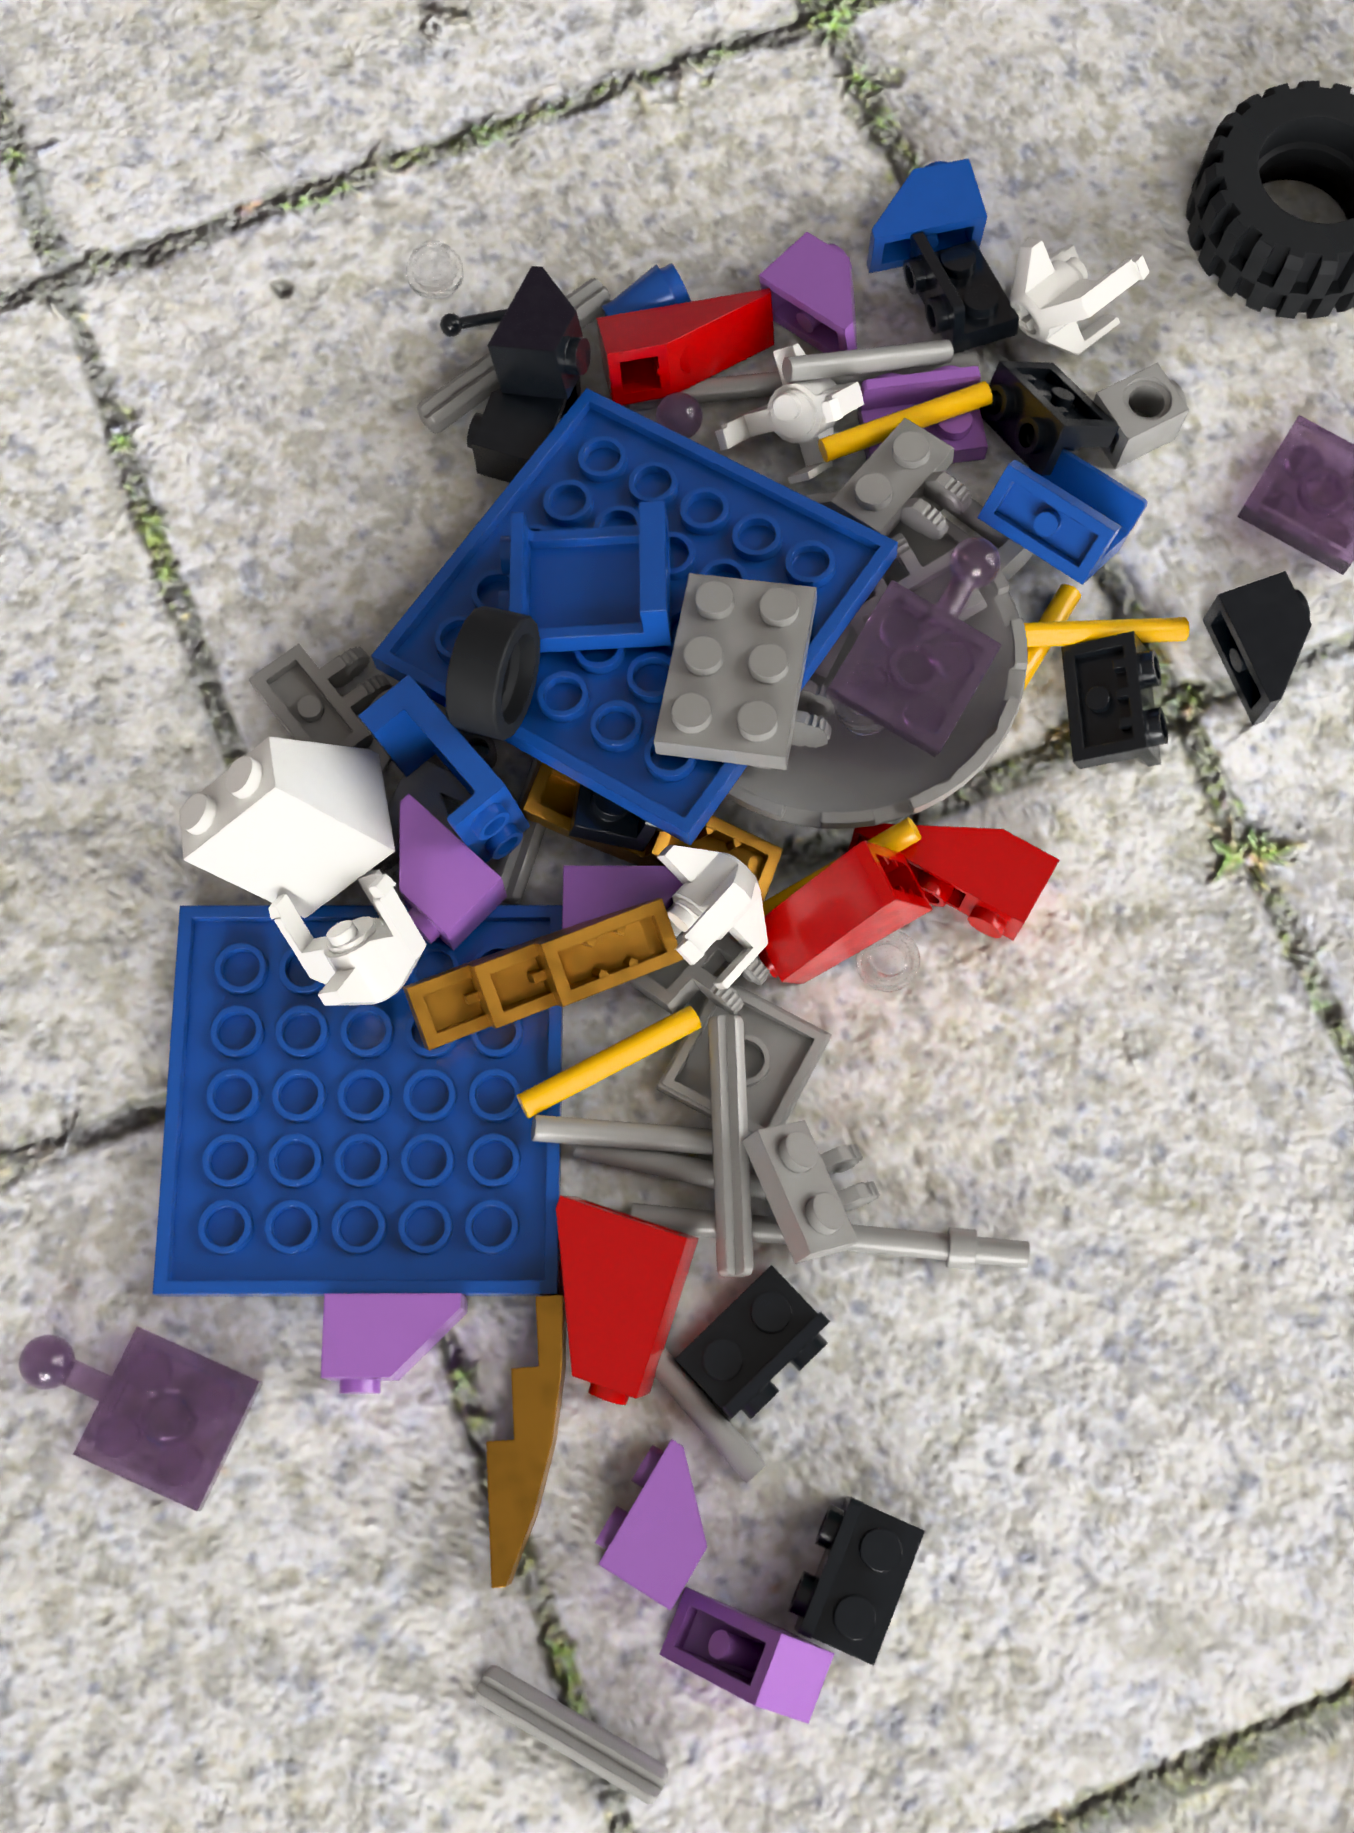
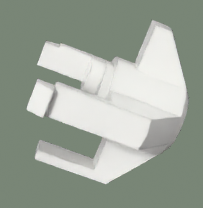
M1029 238L1019 247L1015 279L1011 285L1010 306L1015 309L1019 316V328L1027 336L1067 354L1079 355L1120 324L1118 316L1104 314L1082 332H1080L1076 321L1091 317L1139 279L1143 280L1150 272L1143 255L1137 254L1132 259L1127 258L1098 281L1087 279V270L1080 261L1074 245H1067L1057 250L1051 256H1048L1042 240Z
M798 343L773 351L783 386L776 389L770 397L769 404L748 411L720 425L721 429L715 431L721 451L727 450L750 437L773 431L785 441L799 443L806 467L788 477L790 485L810 480L833 466V460L827 463L823 460L818 440L832 435L834 425L839 419L864 405L858 382L836 384L830 377L786 382L782 372L784 358L806 355Z
M676 845L667 846L657 858L683 884L672 896L674 903L666 910L675 937L677 938L682 931L685 932L682 936L683 941L675 950L690 965H694L704 956L705 951L715 940H721L729 932L744 949L713 982L717 989H728L768 944L758 880L744 863L728 853Z
M379 869L368 871L357 879L379 918L367 916L342 921L330 928L324 937L313 938L287 894L279 895L268 907L271 919H275V923L308 976L325 984L318 993L324 1006L373 1005L389 999L404 986L427 945L394 890L396 883L387 874H382Z

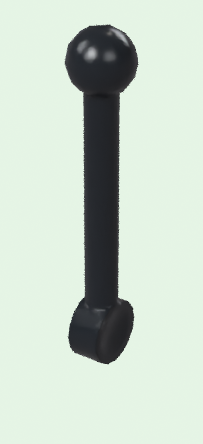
M507 309L464 317L448 313L441 318L440 328L443 334L454 337L465 328L501 322Z

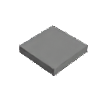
M732 983L731 987L738 992L745 1004L736 1015L741 1016L744 1022L749 1136L758 1129L786 1123L832 1034ZM706 997L697 1012L702 1028L683 1037L657 1084V1090L711 1118L708 1021L710 1017L727 1015L729 1013Z

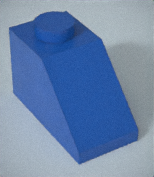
M969 158L952 162L936 161L925 167L912 170L871 230L866 262L869 273L903 267L904 260L910 258V235L918 232L925 234L934 252L972 240L975 241L980 249L988 216Z

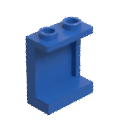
M1063 448L1049 476H1041L1017 460L1010 462L977 518L1083 585L1118 553L1148 503L1142 496Z
M665 501L639 502V525L532 531L528 528L524 512H511L510 536H501L499 545L501 569L503 575H509V590L499 591L498 609L532 617L538 626L540 653L672 645L670 536Z
M409 674L358 715L405 777H408L434 754L450 770L472 797L447 817V821L463 843L485 863L492 858L500 859L505 857L519 845L523 838V832L530 827V824L510 791Z

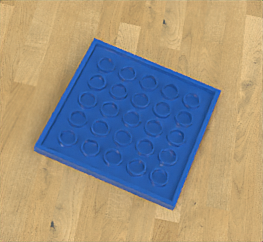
M586 388L373 652L371 657L376 669L399 682L409 674L431 700L446 708V681L449 662L456 638L464 621L475 608L488 606L498 609L499 591L509 590V575H503L499 545L501 536H510L511 512H524L528 528L532 531L639 525V502L665 501L670 536L672 645L540 653L536 685L528 711L515 734L504 741L691 846L748 765L656 754L654 737L689 573L817 588V603L801 686L802 691L896 559L898 542Z
M270 905L180 906L153 1295L159 1297L324 1296V1294L461 1293L464 1296L559 1295L560 1247L556 1206L560 1197L561 1143L532 1141L531 1127L533 1117L527 1118L516 1095L562 1072L563 1007L555 1005L497 1029L488 1027L428 1050L424 1047L403 987L389 999L373 1005L324 1006L318 993L325 984L308 976L275 923V919H271L268 910ZM323 905L308 917H301L313 938L326 936L330 928L342 921L367 916L379 918V915L373 905ZM499 905L454 951L439 937L432 944L424 939L427 945L404 986L518 944L562 930L563 905ZM562 1101L536 1115L562 1117Z

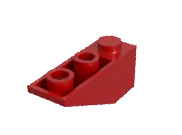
M770 288L596 318L604 375L612 401L620 405L672 397L774 345Z
M883 823L875 826L855 828L848 850L864 840H870L895 824ZM916 825L920 832L921 840L900 851V853L904 854L929 903L937 907H944L948 904L966 914L969 924L981 933L993 938H1001L1004 935L1014 941L1060 860L1004 829Z

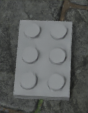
M689 573L654 737L656 754L781 770L787 769L817 603L816 587Z

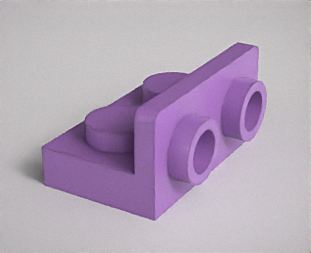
M949 365L939 367L930 372L906 375L885 373L874 379H866L861 383L864 405L858 407L857 410L859 425L980 383L979 367L959 368ZM980 408L923 428L954 448L953 463L985 459L988 444ZM882 443L864 449L866 460Z

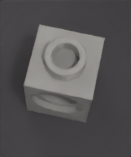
M1158 362L1097 392L1093 400L1119 426L1110 447H1101L1115 469L1175 440L1189 411L1182 388L1176 381L1169 380ZM1133 410L1144 412L1149 417L1139 416Z

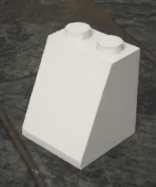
M269 736L247 755L236 759L226 772L201 792L193 794L179 809L184 861L272 903L279 895L287 894L298 914L303 918L311 915L395 852L380 757L376 752L365 748Z

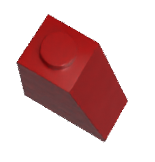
M864 840L847 851L764 916L768 944L758 955L773 977H779L781 982L804 984L933 909L904 854Z
M560 1195L556 1206L572 1376L590 1382L589 1394L611 1403L627 1405L629 1397L638 1399L650 1394L657 1365L669 1335L699 1238L576 1196Z

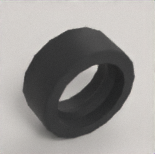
M482 606L475 608L464 621L454 644L446 681V710L450 723L458 730L505 740L512 737L522 724L531 703L540 661V636L537 623L531 616Z

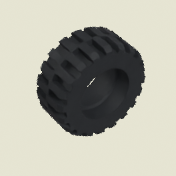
M1301 81L1293 89L1289 88L1288 83L1265 90L1263 97L1258 93L1238 104L1235 112L1225 116L1218 125L1213 139L1210 140L1187 201L1186 218L1190 223L1187 233L1190 245L1194 251L1201 250L1197 260L1206 274L1211 276L1215 273L1220 279L1217 286L1231 298L1235 293L1247 300L1245 303L1246 307L1261 312L1262 308L1266 307L1276 310L1275 317L1295 319L1298 313H1306L1307 319L1327 317L1334 307L1337 312H1345L1354 307V94L1350 93L1352 87L1335 83L1331 89L1320 87V81ZM1276 180H1295L1316 186L1329 194L1339 204L1347 220L1326 224L1297 218L1280 208L1270 198L1263 184Z

